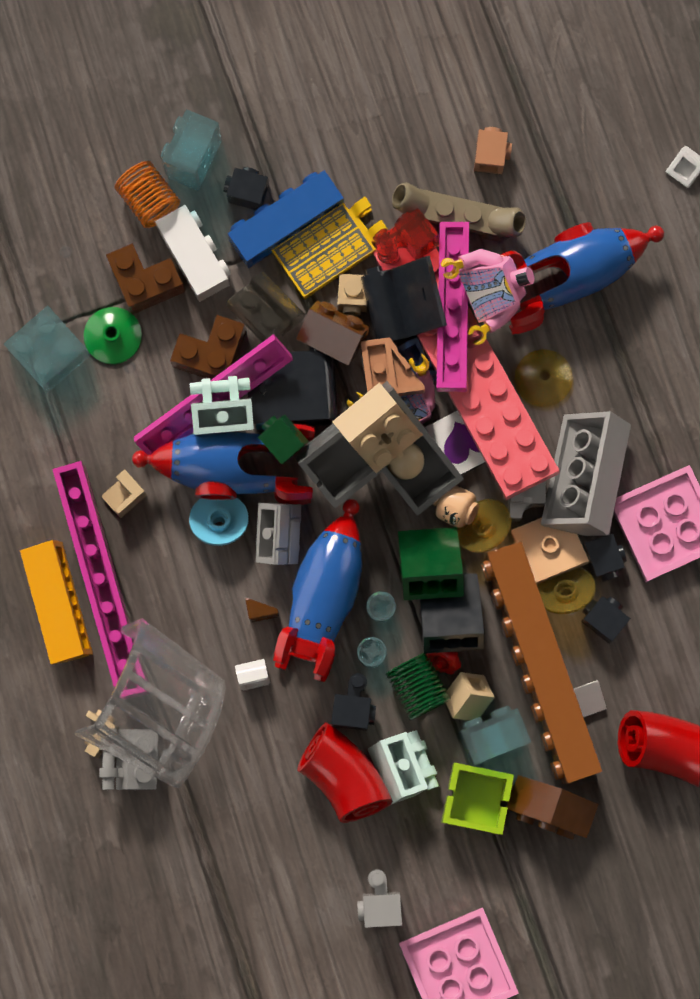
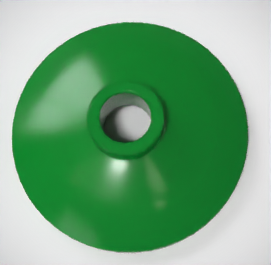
M107 307L97 311L87 321L84 329V343L88 352L96 360L105 364H120L129 360L138 351L142 340V331L138 320L129 311L119 307ZM115 329L117 334L115 337L109 338L106 336L107 331Z

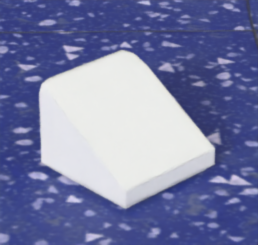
M684 146L665 172L689 188L700 174V155L689 147Z
M598 680L574 688L583 717L607 709Z

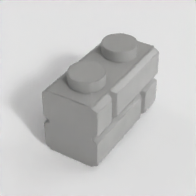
M258 503L256 563L275 565L298 564L301 505Z

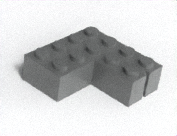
M388 381L382 384V386L423 434L414 442L422 450L425 460L420 474L412 479L403 480L393 476L387 466L378 473H375L346 440L334 423L293 455L298 464L334 508L338 507L379 473L383 472L418 516L464 479Z

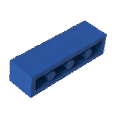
M325 170L319 174L317 172L311 173L302 181L303 184L296 189L289 188L279 195L278 201L271 205L268 203L262 205L254 212L255 216L247 221L242 219L231 226V231L228 233L229 241L248 269L270 255L274 248L344 203V197Z

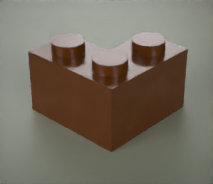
M133 243L106 254L131 314H136L185 292L171 258L144 269Z
M217 315L208 342L179 333L170 359L172 367L212 380L236 362L246 334L245 323Z
M518 775L507 810L517 813L516 819L533 825L534 820L539 821L538 827L554 833L556 828H558L556 834L573 840L575 835L584 838L588 837L598 804L564 789Z

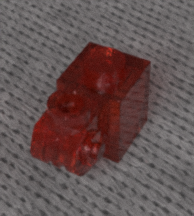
M417 208L411 213L406 212L397 219L394 227L389 231L386 228L378 231L374 235L373 240L376 243L379 260L383 263L391 264L398 259L399 248H406L415 260L424 257L439 246V233Z

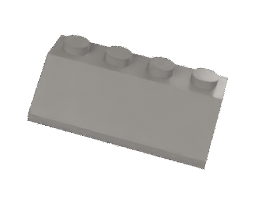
M611 411L564 414L554 459L560 471L558 475L550 478L541 525L583 536L609 535L631 428L630 423Z

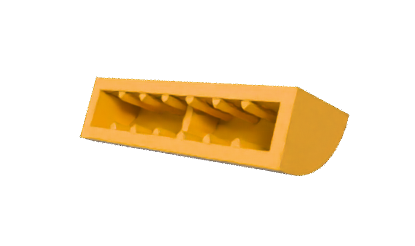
M50 540L20 550L50 664L64 663L93 655L63 542Z

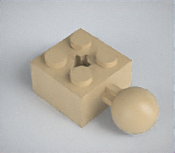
M380 382L332 421L375 473H378L387 466L393 476L408 480L416 477L422 471L425 461L424 455L414 442L423 434Z

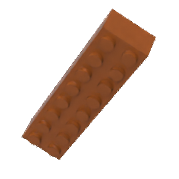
M522 541L487 552L481 569L486 582H492L494 590H492L491 598L496 610L501 609L504 616L503 621H500L505 637H511L514 647L510 649L515 666L521 665L524 675L520 678L525 694H531L534 702L530 706V710L535 723L541 722L544 733L540 734L544 750L546 752L551 751L554 762L550 763V767L555 780H561L562 784H568L603 772Z

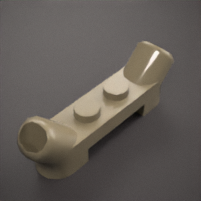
M407 182L398 185L392 195L393 208L402 212L403 216L413 223L440 225V222H469V232L483 235V239L503 242L510 237L521 236L526 226V216L520 208H502L419 189Z

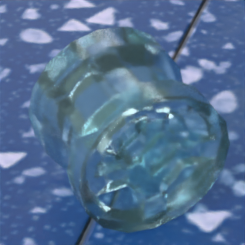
M379 591L373 593L367 601L366 610L371 620L378 623L389 621L395 614V599L387 592Z
M368 637L360 642L357 648V657L363 666L376 668L385 661L387 649L381 639Z

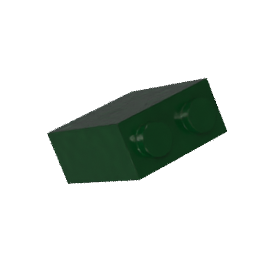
M457 527L398 531L399 560L404 600L464 596L463 568Z

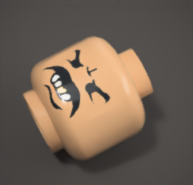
M457 485L433 503L436 506V516L457 528H461L466 524L470 525L479 510L475 494Z

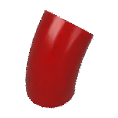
M630 710L624 715L618 730L617 744L619 755L626 766L664 773L686 781L698 788L700 787L699 725L672 716L646 711Z
M327 722L324 723L306 747L298 764L297 771L311 780L324 793L341 823L364 819L390 806L393 800L389 791L366 755L343 733Z

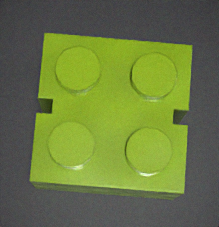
M454 762L448 790L453 791V796H446L441 823L503 835L508 808L500 807L501 801L509 802L514 775Z

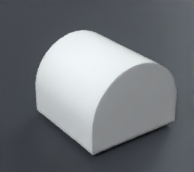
M265 659L235 665L241 690L244 691L269 685L270 680Z

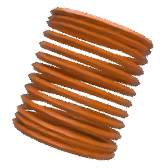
M143 161L131 167L116 181L114 187L130 210H132V213H135V217H138V221H140L144 228L156 226V220L176 210L181 202L151 161ZM149 166L148 168H144L135 173L134 175H132L130 178H128L131 174L141 169L142 167ZM143 173L141 176H139L138 178H136L135 180H133L130 184H128L127 186H125V185H126L130 180H132L134 177H136L137 175ZM156 192L153 196H151V197L148 198L145 202H143L142 204H140L143 200H145L147 197H149L152 193ZM156 196H158L154 201H152L151 203H149L146 207L142 208L145 204H147V203L150 202L152 199H154ZM160 199H162V200H161L160 202H158L155 206H153L151 209H149L148 211H146L149 207H151V206H152L153 204H155L157 201H159ZM167 204H169V206H167L160 214H158L156 217H154V218H152L151 220H149L152 216H154L155 214H157V213H158L159 211H161Z

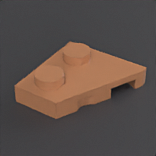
M390 337L361 341L367 392L379 382L382 385L388 381L400 397L425 393L424 384L419 381L411 370V366L401 356Z

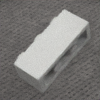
M183 205L155 221L160 235L199 302L230 286L227 277L231 273L223 259L220 261L216 259L213 252L217 249L209 235L204 237L199 227L203 226L195 210L189 212L186 205Z

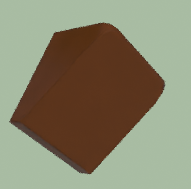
M245 598L250 621L257 622L278 618L279 611L277 608Z

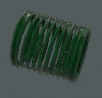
M424 653L386 673L388 679L399 675L389 681L392 683L416 671L392 684V687L419 675L394 689L396 692L420 680L396 694V696H399L421 685L398 699L402 700L424 689L401 702V705L424 695L403 707V709H406L421 702L405 712L407 714L412 712L407 716L410 721L450 700L448 693H444L446 689L442 688L443 684H439L441 680L438 679L439 675H435L437 671H433L432 662H428L430 660L429 656Z

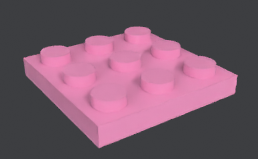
M690 465L616 498L613 513L646 582L700 558V485Z
M483 907L399 943L422 999H507L519 994Z

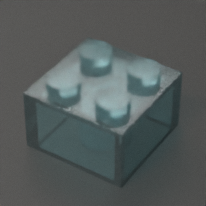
M186 109L183 117L179 116L173 127L175 135L171 143L167 142L161 153V159H163V167L168 179L199 191L222 142L218 122Z
M46 306L4 343L7 350L46 394L90 356L86 347L49 306Z
M508 705L490 713L492 718L483 722L481 717L462 724L464 730H461L458 734L471 766L531 743L518 708L510 710Z

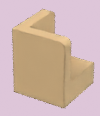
M125 469L116 476L118 481L102 495L105 502L120 518L147 496L145 491Z
M463 672L459 673L445 692L448 693L450 698L446 705L452 718L477 721L495 698L484 675Z

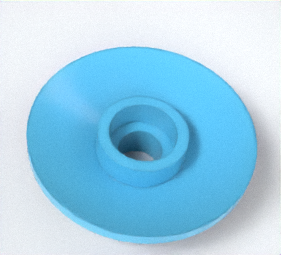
M238 498L233 500L199 499L190 512V528L193 534L206 544L214 546L227 545L238 540L246 531L248 512L245 505ZM222 522L224 525L216 526L215 523Z

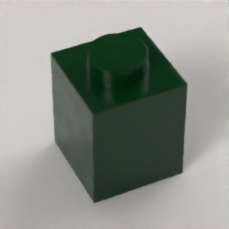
M286 415L278 419L272 416L261 426L264 432L258 436L281 464L289 460L309 442Z

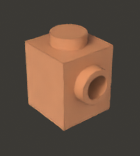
M486 127L485 130L479 129L474 171L494 174L503 173L505 160H510L512 143L507 142V132H502L501 129L496 127Z

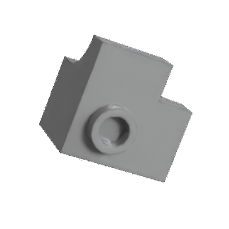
M546 481L508 499V522H520L523 512L529 508L544 507L546 504Z

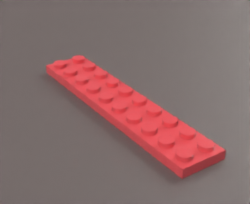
M424 226L373 251V256L378 266H382L383 271L396 268L425 256H430L437 286H439V252ZM468 306L469 329L474 325L479 326ZM438 328L416 335L436 372ZM476 330L468 335L467 392L447 393L503 496L508 500L558 475L560 470L488 340L486 339L480 345L473 343L481 337V331Z

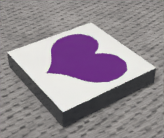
M458 411L425 427L461 475L486 463Z

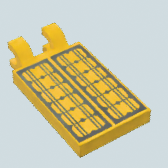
M365 196L350 209L342 203L272 250V254L304 300L338 278L339 274H344L371 256L373 251L376 250L373 244L388 235V228L382 220L375 223L369 230L360 218L372 212V205Z

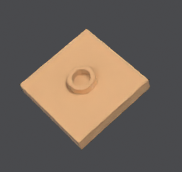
M542 518L511 530L515 543L522 541L536 584L589 563L577 534L541 525Z

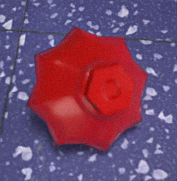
M457 652L427 653L432 666L440 673L452 675L461 667V661Z

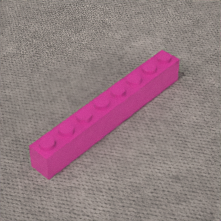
M82 461L54 468L52 470L116 697L123 700L149 692L86 467Z

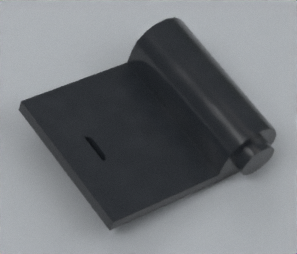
M430 256L422 257L390 270L383 271L382 266L365 270L366 275L361 277L376 339L390 337L393 342H397L447 325Z
M313 347L310 348V351L290 352L293 358L291 362L248 392V398H251L253 424L265 423L272 416L278 419L286 415L291 422L308 421L310 425L324 426L332 425V421L338 417L334 358Z

